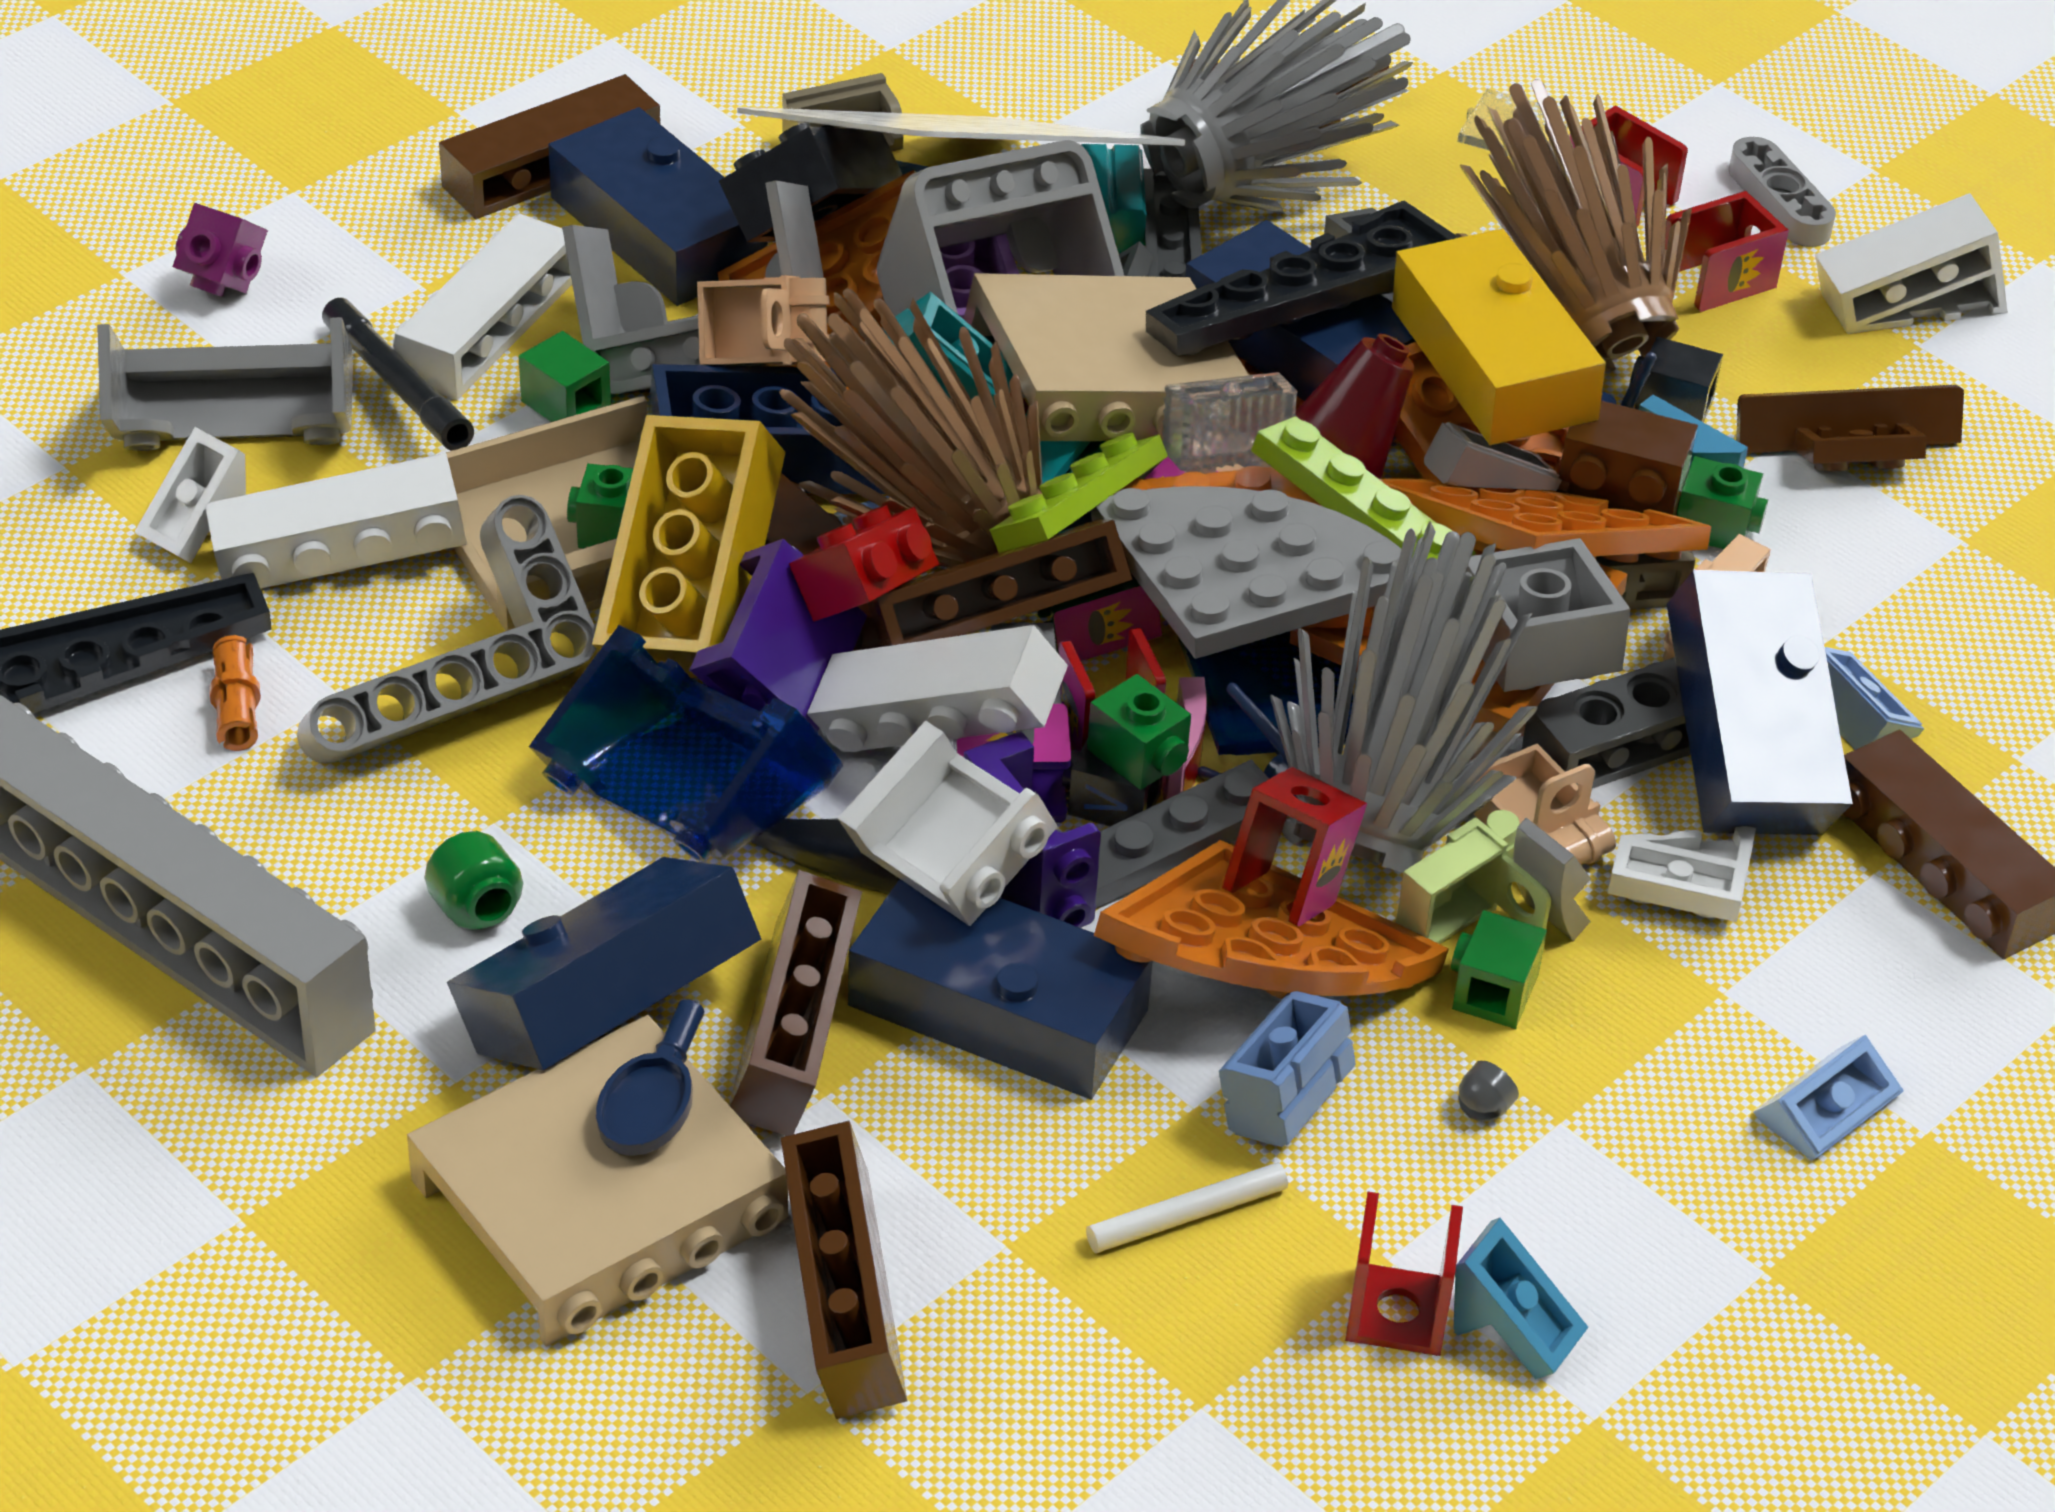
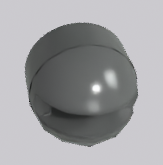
M1477 1061L1464 1075L1459 1085L1458 1099L1461 1110L1469 1118L1480 1122L1496 1120L1505 1114L1519 1097L1518 1088L1511 1077L1500 1067L1488 1061Z

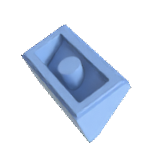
M1825 647L1840 735L1855 750L1899 729L1910 739L1921 734L1924 730L1921 726L1922 723L1851 652Z
M1865 1034L1832 1052L1757 1108L1753 1113L1770 1130L1807 1158L1814 1160L1904 1092V1090Z

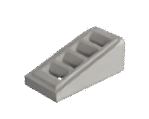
M1442 422L1424 457V465L1443 484L1557 491L1562 481L1559 478L1560 475L1538 454L1505 442L1489 445L1482 434L1450 422Z

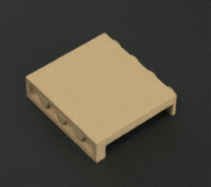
M974 273L964 320L981 335L993 336L995 341H998V346L1013 375L1017 374L1020 379L1021 390L1029 403V407L1038 400L1040 441H1108L1126 433H1134L1136 441L1160 434L1162 441L1245 442L1259 391L1230 343L1224 341L1205 347L1197 354L1176 356L1146 332V310L1195 290L1196 287L1190 277ZM1028 408V412H1027V416H1026L1027 430H1028L1027 417L1029 416V408Z
M644 396L446 452L467 545L453 547L505 631L514 629L515 626L481 546L480 530L482 524L496 507L510 496L525 495L534 498L542 504L550 518L588 611L601 608L617 539L584 549L578 548L577 525L567 520L569 492L572 486H581L588 463L634 468L647 415V400ZM510 518L502 519L503 530L508 537L518 542L526 541L525 529L518 521ZM527 576V588L531 594L539 599H550V590L547 583L538 576Z
M649 1015L581 1047L545 1070L537 1069L407 1134L412 1182L425 1198L441 1191L538 1310L540 1340L546 1347L570 1334L584 1332L603 1316L632 1301H640L649 1297L663 1284L693 1268L698 1269L709 1265L721 1253L753 1236H762L769 1233L781 1221L788 1218V1185L785 1167L688 1059L684 1064L689 1070L693 1085L692 1107L682 1128L669 1142L655 1151L634 1156L619 1154L608 1148L603 1142L596 1120V1105L606 1081L620 1066L630 1059L647 1053H655L656 1045L661 1042L665 1034Z

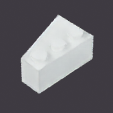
M1970 193L1815 254L1821 294L1847 334L1912 326L1914 318L1940 314L1944 321L1960 319L1962 311L1988 308L1992 315L2008 312L1998 232Z

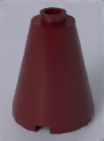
M1378 334L1376 339L1362 338L1288 419L1296 416L1300 420L1312 424L1318 429L1322 437L1345 454L1360 460L1367 471L1381 479L1415 368L1412 361L1407 357L1410 350L1403 343L1386 334Z

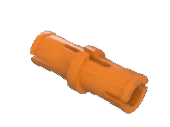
M237 635L225 636L215 642L212 648L215 676L209 686L210 702L217 710V741L219 744L224 741L223 747L233 751L248 749L256 743L258 728L255 710L261 699L260 683L253 675V645L251 643L246 645L247 639Z

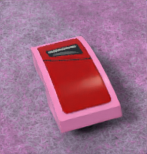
M1204 677L1179 678L1177 704L1192 714L1188 744L1189 753L1187 761L1175 773L1163 776L1162 794L1164 801L1192 788L1196 781L1203 751L1206 720V687Z

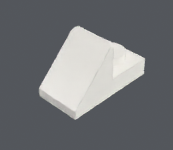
M194 427L134 532L191 563L210 531L205 503L246 495L245 454Z

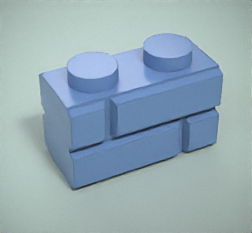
M1299 991L1286 994L1219 1070L1222 1095L1228 1099L1224 1107L1229 1130L1234 1132L1235 1135L1279 1147L1288 1145L1337 1088L1336 1084L1342 1082L1356 1065L1353 1042L1347 1037L1351 1033L1348 1007L1341 1004L1340 1001Z

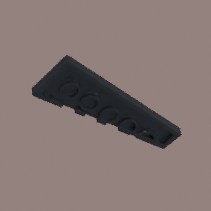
M1405 200L1397 202L1353 221L1352 232L1335 239V236L1325 233L1311 239V250L1305 253L1293 255L1288 251H1283L1270 257V268L1261 272L1239 270L1221 278L1216 283L1204 285L1146 310V332L1176 356L1197 354L1205 347L1224 341L1245 339L1250 337L1253 332L1279 324H1293L1300 321L1302 317L1327 309H1341L1359 299L1376 294L1393 293L1397 251L1460 237Z
M249 573L0 629V695L13 704H23L34 714L210 652L215 642L225 636L237 635L247 639L272 630L270 611L255 574Z

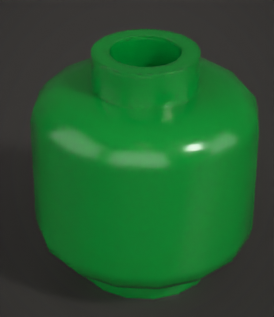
M479 831L461 832L446 839L433 852L426 864L424 875L429 894L445 915L458 927L469 930L484 929L503 922L511 915L520 900L524 884L520 868L493 836Z

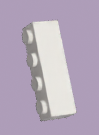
M518 213L503 229L495 232L490 241L471 260L464 262L459 271L440 290L433 292L428 301L408 321L401 323L395 332L393 349L438 394L458 400L572 285L562 228Z
M446 453L205 503L213 551L221 580L254 573L260 589L467 545L459 503Z
M1034 625L837 653L831 656L807 714L827 735L828 740L839 748L842 753L903 746L925 720L943 731L948 739L1045 727L1068 665Z

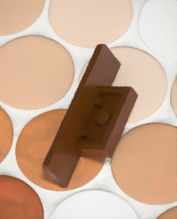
M1958 385L1743 394L1738 397L1736 441L1748 447L1747 453L1796 451L1814 464L1815 469L1822 471H1844L1849 469V462L1870 461V465L1877 468H1901L1905 466V460L1926 459V445L1962 442L1964 389Z

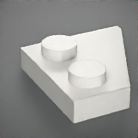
M1749 826L1735 827L1732 840L1701 842L1702 836L1699 830L1674 831L1668 835H1655L1652 833L1621 835L1607 894L1629 898L1637 903H1652L1689 911L1705 918L1716 917L1737 922L1756 828Z

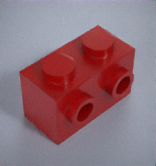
M887 505L857 516L852 519L856 529L853 528L852 523H849L818 536L819 548L789 563L814 622L871 602L939 565L932 548L930 535L923 527L915 506L891 515Z

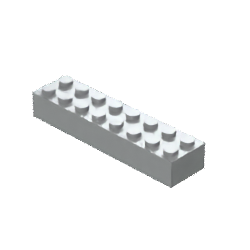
M0 695V860L316 1078L376 1031L372 1000L373 990L368 961V942L355 924L348 920L336 918L315 904L313 899L304 890L298 887L291 888L267 872L264 866L254 857L241 855L220 841L216 834L203 824L196 825L173 810L162 796L156 793L149 794L128 780L115 765L108 762L103 763L81 749L71 736L64 732L57 733L36 719L23 704H13Z

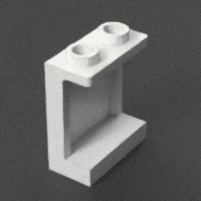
M926 720L838 817V820L861 853L969 926L974 923L986 908L996 903L1002 895L1004 887L1030 858L1041 852L1049 836L1058 827L1038 794L1028 788H1025L1019 794L957 754L945 733Z

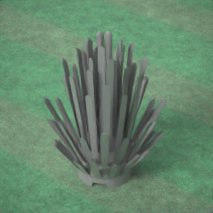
M1243 0L1233 16L1231 12L1224 14L1193 64L1201 47L1199 36H1197L1194 30L1163 101L1146 109L1150 113L1148 121L1140 124V134L1185 139V145L1142 144L1154 175L1164 171L1177 189L1170 196L1188 208H1197L1211 200L1281 214L1285 213L1278 201L1259 197L1319 201L1321 196L1315 192L1320 191L1317 187L1358 186L1362 184L1355 177L1289 178L1296 177L1300 173L1342 169L1346 166L1347 162L1341 159L1275 166L1274 164L1399 126V124L1391 120L1373 126V124L1380 122L1384 118L1383 113H1373L1361 118L1356 116L1319 129L1321 126L1409 91L1405 89L1408 86V79L1406 77L1394 78L1395 75L1407 70L1413 64V62L1402 61L1336 95V93L1390 65L1391 56L1389 54L1403 48L1411 41L1410 35L1405 32L1404 26L1400 23H1395L1362 40L1383 26L1381 18L1373 17L1368 21L1358 19L1340 31L1334 32L1365 11V2L1343 17L1338 12H1332L1299 35L1302 30L1316 20L1315 17L1337 1L1321 0L1306 13L1304 9L1240 60V56L1290 2V0H1277L1236 46H1233L1216 65L1251 18L1252 8L1248 7L1249 1Z
M1429 521L1424 536L1418 540L1415 551L1414 547L1417 539L1415 532L1412 528L1406 532L1398 564L1395 560L1393 561L1385 594L1377 600L1367 647L1360 655L1358 662L1374 567L1368 556L1363 560L1358 592L1354 588L1352 592L1335 711L1334 673L1328 667L1322 670L1321 712L1318 714L1319 749L1309 634L1301 628H1298L1300 662L1294 658L1299 706L1291 701L1287 703L1292 735L1282 700L1270 695L1289 768L1294 767L1367 803L1351 855L1374 863H1382V867L1402 873L1421 861L1424 851L1487 804L1496 794L1517 778L1516 776L1503 775L1502 771L1490 770L1475 783L1522 734L1517 732L1538 708L1537 706L1520 707L1456 779L1494 729V723L1492 722L1476 723L1465 738L1532 613L1520 616L1509 638L1496 643L1475 685H1473L1471 681L1506 608L1505 601L1500 599L1501 594L1495 596L1506 571V564L1500 563L1495 566L1496 558L1493 554L1496 544L1494 543L1484 548L1475 576L1473 577L1472 573L1466 572L1476 543L1475 536L1470 532L1462 534L1461 537L1457 532H1448L1444 538L1438 559L1434 557L1427 559L1436 533L1431 521ZM1357 662H1358V669H1357L1355 690H1354V696H1353V703H1352L1350 724H1349L1348 734H1347L1346 743H1345V747H1344V752H1343V755H1342L1343 746H1344V740H1345V734H1346V728H1347V722H1348V716H1349V710H1350V704H1351V698H1352V692H1353V686H1354V680H1355V674H1356V668H1357ZM1296 795L1297 799L1305 803L1324 805L1315 798ZM1296 820L1292 834L1313 843L1317 830Z

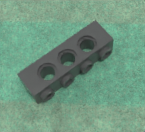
M1675 657L1649 664L1644 668L1608 680L1598 681L1593 685L1557 697L1542 700L1537 706V711L1526 722L1521 748L1522 750L1538 743L1565 772L1583 764H1590L1595 770L1592 789L1691 755Z

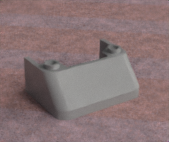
M1063 140L932 166L910 175L902 186L877 263V276L884 301L893 315L897 316L906 308L910 309L912 298L916 302L930 291L958 314L939 248L1002 234L1007 235L1015 261L1028 272L1041 273L1053 270L1054 275L1124 276L1093 162L1088 152L1077 142Z
M782 181L765 183L778 251L768 263L765 278L781 277V275L798 276L800 278H823L808 186ZM578 225L562 227L583 345L610 362L611 393L627 394L650 389L652 364L700 365L698 315L667 321L663 298L655 287L638 281L618 284L608 229ZM739 364L728 366H765L766 364Z
M342 317L330 318L331 343L124 349L110 324L97 325L100 421L112 438L124 441V449L133 451L156 450L160 448V441L187 440L194 427L217 439L304 436V443L311 445L339 443L340 434L351 431L353 359L352 347Z

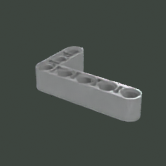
M525 495L510 496L502 501L486 518L480 530L482 549L515 628L321 699L308 711L298 726V744L307 757L315 762L324 764L344 760L563 679L575 672L591 658L596 650L592 645L595 626L550 518L541 503ZM510 518L518 521L525 529L526 541L518 542L508 537L503 530L502 519ZM534 575L543 579L549 586L550 599L543 600L532 595L527 588V576ZM551 633H561L570 639L574 648L572 658L563 657L555 652L551 645ZM495 653L507 654L514 660L518 669L517 678H506L498 673L493 661ZM436 674H447L457 680L461 688L460 699H448L439 692L435 681ZM378 695L393 696L400 702L404 712L402 721L388 720L381 714L377 705ZM330 716L340 721L345 729V741L334 743L325 739L319 732L318 718Z

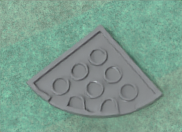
M1182 486L1147 490L1127 488L1120 490L1115 495L1109 496L1091 510L1092 521L1098 519L1115 521L1131 574L1195 659L1349 614L1353 588L1358 592L1362 563L1366 556L1369 557L1374 565L1367 608L1376 606L1378 598L1385 594L1392 563L1395 560L1398 564L1401 548L1367 525L1326 507L1288 497L1285 493L1278 490L1256 491L1212 486Z

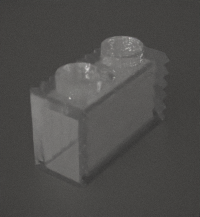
M1279 372L1167 384L1164 387L1166 396L1164 398L1165 408L1163 409L1165 418L1163 420L1164 430L1162 435L1164 440L1162 442L1168 457L1185 473L1200 472L1208 474L1216 472L1217 467L1223 468L1225 465L1234 467L1236 464L1242 467H1270V465L1251 452V448L1258 431L1295 416L1297 390Z

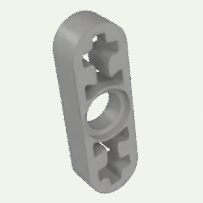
M1744 137L1737 140L1733 145L1728 169L1730 176L1744 191H1747L1789 230L1788 240L1806 247H1817L1827 243L1831 238L1836 211L1830 202L1775 143L1761 137ZM1773 189L1784 190L1790 193L1778 192Z

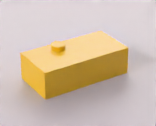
M1503 228L1396 252L1392 309L1489 445L1599 420L1606 362Z
M646 415L592 645L620 672L697 678L689 669L698 650L724 641L752 578L740 566V562L745 552L765 545L786 453L760 421Z

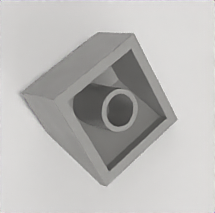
M1581 538L1548 543L1536 549L1524 547L1494 552L1493 555L1496 558L1495 566L1500 563L1506 564V571L1495 595L1501 594L1500 599L1505 601L1506 608L1482 659L1485 663L1496 643L1509 638L1520 616L1532 613L1496 679L1504 692L1517 689L1527 690L1540 685L1574 679H1589L1597 675L1623 671L1630 608ZM1482 554L1471 556L1466 572L1472 573L1473 577L1476 574Z

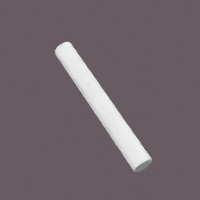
M1277 1162L1086 1227L1089 1245L1094 1253H1099L1288 1188L1287 1175L1283 1166Z

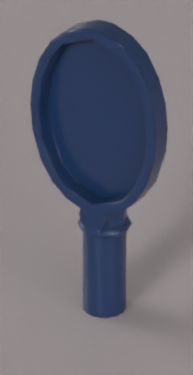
M690 999L680 1001L661 1042L656 1045L655 1053L643 1054L627 1061L612 1074L601 1090L596 1105V1120L601 1139L613 1151L628 1156L643 1155L655 1151L669 1142L682 1128L688 1118L692 1107L693 1085L689 1070L684 1063L687 1060L686 1053L705 1012L703 1007L696 1001Z

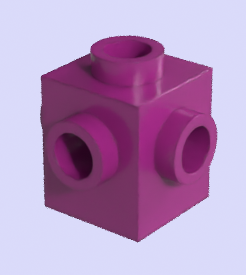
M194 203L187 225L177 238L175 246L176 257L172 267L193 275L189 286L222 297L225 287L247 294L250 282L257 276L261 267V250L268 230L245 219Z

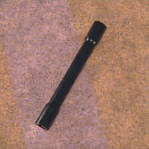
M342 297L334 298L325 305L322 311L324 324L330 329V318L342 317L352 349L420 417L421 423L446 449L453 451L467 447L474 437L472 423L448 399L441 397L374 330L372 323L348 299Z

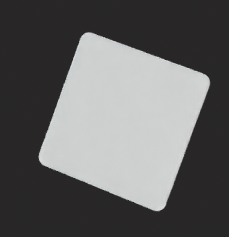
M737 107V113L911 136L1185 145V139L1002 117Z

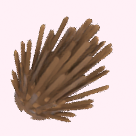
M1535 79L1531 82V87L1546 122L1544 128L1550 140L1548 142L1522 85L1514 83L1509 88L1510 95L1516 106V109L1513 111V118L1505 120L1503 124L1498 111L1487 107L1506 152L1494 131L1487 126L1486 122L1479 116L1474 117L1475 125L1491 153L1489 157L1506 188L1501 186L1497 178H1492L1484 170L1480 171L1481 182L1470 166L1460 164L1461 169L1500 226L1507 232L1606 362L1605 373L1614 371L1616 367L1612 360L1639 350L1640 355L1645 357L1650 352L1656 337L1671 340L1679 330L1675 321L1679 318L1672 302L1692 207L1682 213L1681 222L1677 221L1670 227L1666 250L1668 164L1659 170L1657 190L1654 192L1653 142L1650 137H1647L1642 145L1645 261L1637 232L1629 171L1627 166L1620 163L1613 131L1610 132L1601 97L1597 94L1593 102L1598 122L1595 128H1593L1592 122L1588 118L1582 119L1581 128L1576 111L1570 104L1567 95L1560 101L1575 148H1573L1555 99L1548 95L1544 83L1539 79ZM1456 233L1458 237L1468 236L1467 234Z
M849 288L843 290L846 300L839 293L834 292L835 305L857 329L865 341L836 313L830 314L827 319L829 327L833 330L829 335V339L806 313L799 314L797 325L812 341L816 350L849 390L803 338H786L784 340V347L797 360V368L811 381L801 382V384L843 425L838 427L831 425L792 391L781 389L780 395L798 411V413L790 414L793 419L800 423L808 433L889 496V498L842 472H831V478L880 507L887 505L891 515L915 506L923 527L930 535L932 548L939 562L937 566L950 568L998 552L990 529L1011 516L1008 510L1010 505L1029 496L1042 494L1039 488L1042 484L1038 400L1029 407L1027 430L1020 379L1017 374L1013 375L1009 382V393L998 341L996 340L991 348L992 358L988 365L996 393L994 395V405L967 328H960L959 338L979 396H975L972 399L967 394L914 298H912L910 310L915 317L913 331L937 369L950 398H948L882 299H875L873 303L881 316L880 324L888 336L853 290ZM810 480L799 483V486L804 490L828 500L830 504L836 506L835 511L847 515L842 518L843 523H852L854 528L852 519L873 510L866 505Z

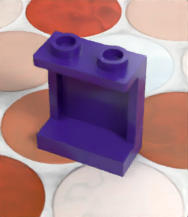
M784 539L744 553L740 566L752 578L722 643L698 650L689 669L776 746L818 733L820 727L807 714L832 654L853 651L868 616L857 606L814 622L789 566L790 562L804 555L798 549L789 545Z
M1022 731L964 751L965 759L1019 794L1025 788L1032 790L1034 746ZM1088 823L1067 832L1055 830L1049 836L1041 852L1030 858L1004 887L1000 897L1079 928L1091 924L1095 919L1101 832L1094 823Z

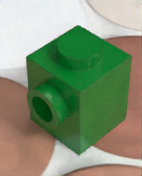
M564 331L555 334L518 355L521 402L550 422L611 405L610 362Z
M1694 456L1681 491L1676 516L1710 525L1711 532L1708 546L1725 549L1738 534L1747 537L1749 531L1760 534L1769 499L1758 497L1764 473L1744 469L1732 463H1721Z
M587 464L581 486L571 487L567 504V520L577 525L578 548L584 549L617 539L634 468L618 465Z
M1135 674L1090 702L1087 749L1138 789L1142 790L1162 776H1169L1175 773L1187 761L1192 714L1139 674Z
M1483 910L1473 934L1462 932L1454 950L1451 970L1458 972L1452 1009L1516 1029L1539 976L1547 929Z

